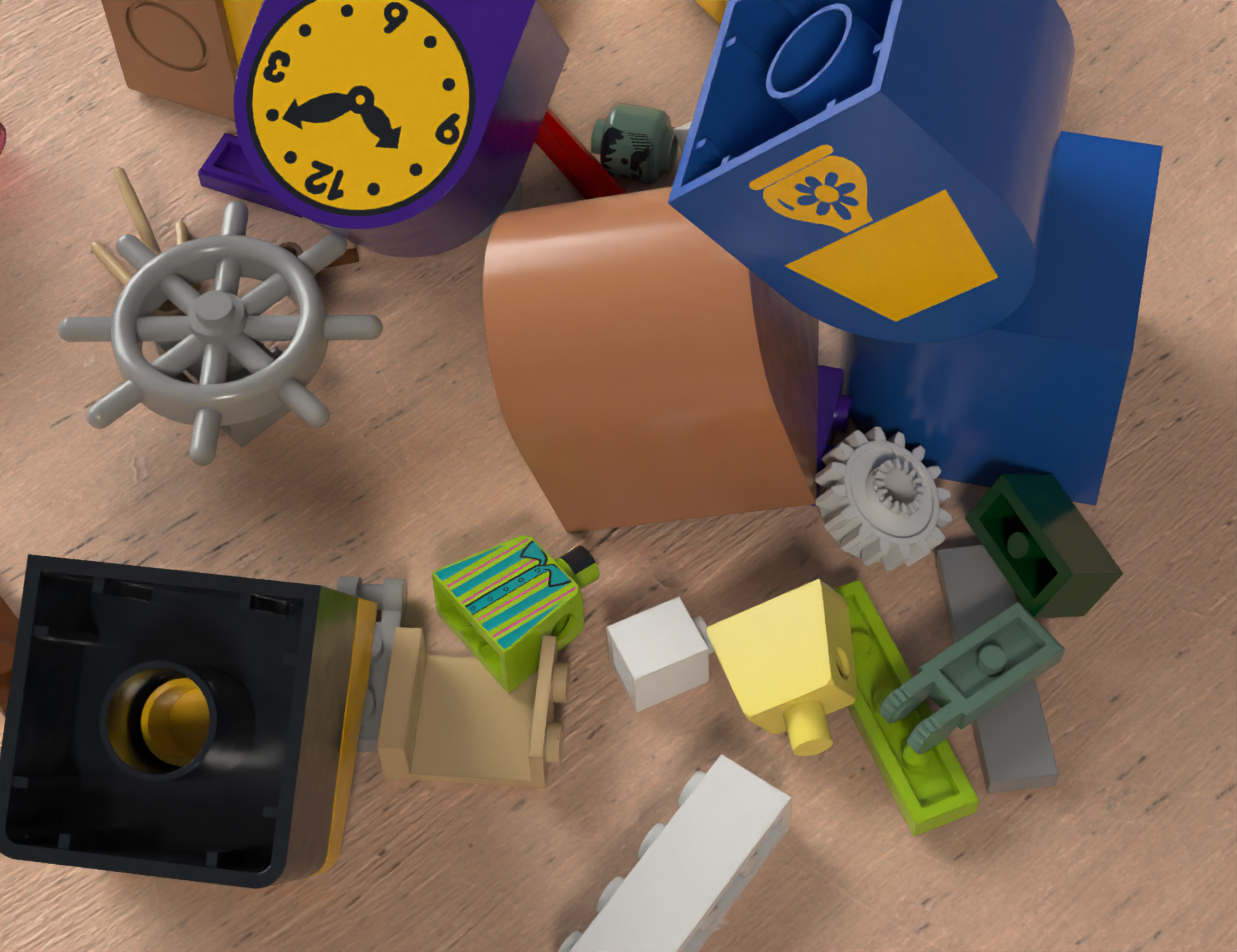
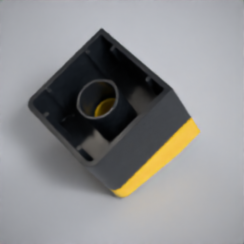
M28 554L0 753V853L15 860L260 889L313 877L329 871L337 862L341 850L368 687L378 603L321 585Z

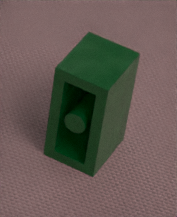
M1002 474L965 517L1028 612L1034 618L1085 616L1124 574L1053 475Z

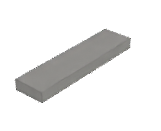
M983 545L939 549L937 551L936 564L955 644L1015 604L1016 597L1013 588ZM1034 679L972 722L988 794L1056 786L1059 774L1036 680Z

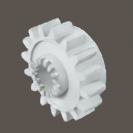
M874 427L865 435L860 430L854 431L823 456L822 460L826 467L818 472L814 479L820 485L819 497L815 499V503L820 508L826 530L830 532L845 553L849 552L862 559V563L866 566H870L874 562H882L886 571H892L903 563L909 567L930 554V550L945 540V536L940 529L952 521V516L940 508V504L951 497L950 491L936 488L934 479L942 471L939 466L926 468L921 462L925 449L920 445L911 452L905 448L904 434L899 431L888 440H886L881 427Z

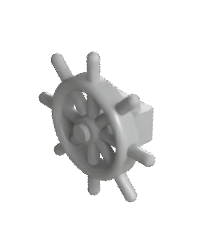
M238 200L229 202L224 209L221 235L187 241L162 252L158 256L136 236L131 234L121 236L116 243V250L138 272L130 279L118 297L112 317H66L58 325L60 337L67 342H111L114 356L124 383L88 409L86 414L88 423L97 429L105 428L141 402L160 416L179 423L193 425L189 454L191 460L200 466L210 464L216 456L219 427L238 445L244 447L291 410L311 427L319 428L324 426L330 417L329 409L306 386L318 372L324 360L328 341L374 340L383 331L381 320L374 315H327L324 298L314 275L346 252L348 246L346 238L336 233H330L296 257L288 250L276 244L246 236L249 211L247 206ZM240 277L263 281L240 299L237 297ZM214 278L213 290L202 295L191 286L195 283ZM285 296H288L294 302L300 312V315L259 316ZM169 299L187 316L153 315ZM143 341L155 342L159 357L151 363L143 356ZM260 341H291V343L282 352L276 347L269 350Z

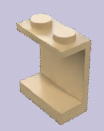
M395 627L377 740V751L384 778L546 788L549 763L560 764L563 752L564 727L563 722H554L556 703L568 702L570 688V663L559 662L556 636H542L539 670L519 687L507 693L477 658L427 655L422 628Z

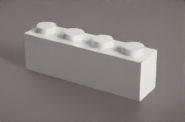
M721 754L707 773L697 771L690 778L678 801L680 808L667 825L660 822L649 831L638 852L639 862L625 879L617 876L608 884L596 907V912L599 914L584 933L578 930L574 931L564 941L558 952H699L790 829L791 797Z

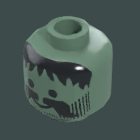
M619 103L612 108L606 120L598 119L592 133L591 151L592 153L600 154L601 165L612 177L653 184L660 178L663 172L670 174L674 167L679 143L673 129L677 127L671 126L670 117L665 111L628 103Z

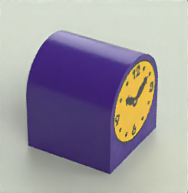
M263 0L243 52L235 81L234 117L238 138L243 153L260 182L281 203L299 215L333 233L345 237L346 240L360 247L382 255L416 258L444 253L461 246L483 232L499 216L511 199L570 49L538 0Z

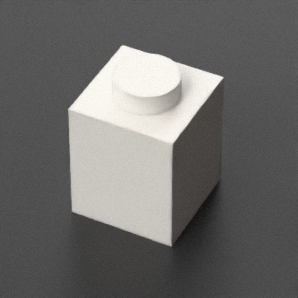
M680 596L606 627L609 661L636 712L709 682V655L715 651L707 635V625L701 616L691 618Z

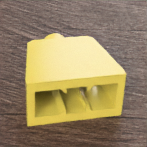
M817 579L706 627L708 638L739 705L749 721L771 734H781L787 731L793 754L796 756L816 755L828 750L833 745L826 715L852 705L858 697L849 608L843 596L822 580Z

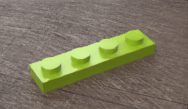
M859 579L833 589L846 599L849 608L858 697L852 705L847 706V709L913 837L976 813L979 799L947 739L937 746H933L930 751L928 750L920 755L907 743V739L914 728L932 715L927 702L924 700L915 711L892 724L888 723L879 713L880 710L878 708L881 707V703L884 702L885 698L895 691L897 687H901L903 683L911 679L912 675L861 580Z

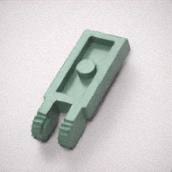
M1016 602L920 666L917 675L903 683L901 687H897L895 691L885 698L884 702L881 703V707L878 708L880 710L879 713L888 723H896L915 711L929 696L941 709L933 713L928 719L926 718L920 722L907 739V743L917 754H924L926 751H930L933 746L943 742L957 726L960 730L1058 664L1061 661L1065 648L1019 602Z

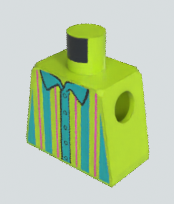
M525 535L518 536L432 572L438 616L507 693L519 687L539 670L543 635L556 636L558 653L580 635L584 628L583 594L581 589L595 582L600 577L594 558L583 546L579 545L554 560L533 537Z

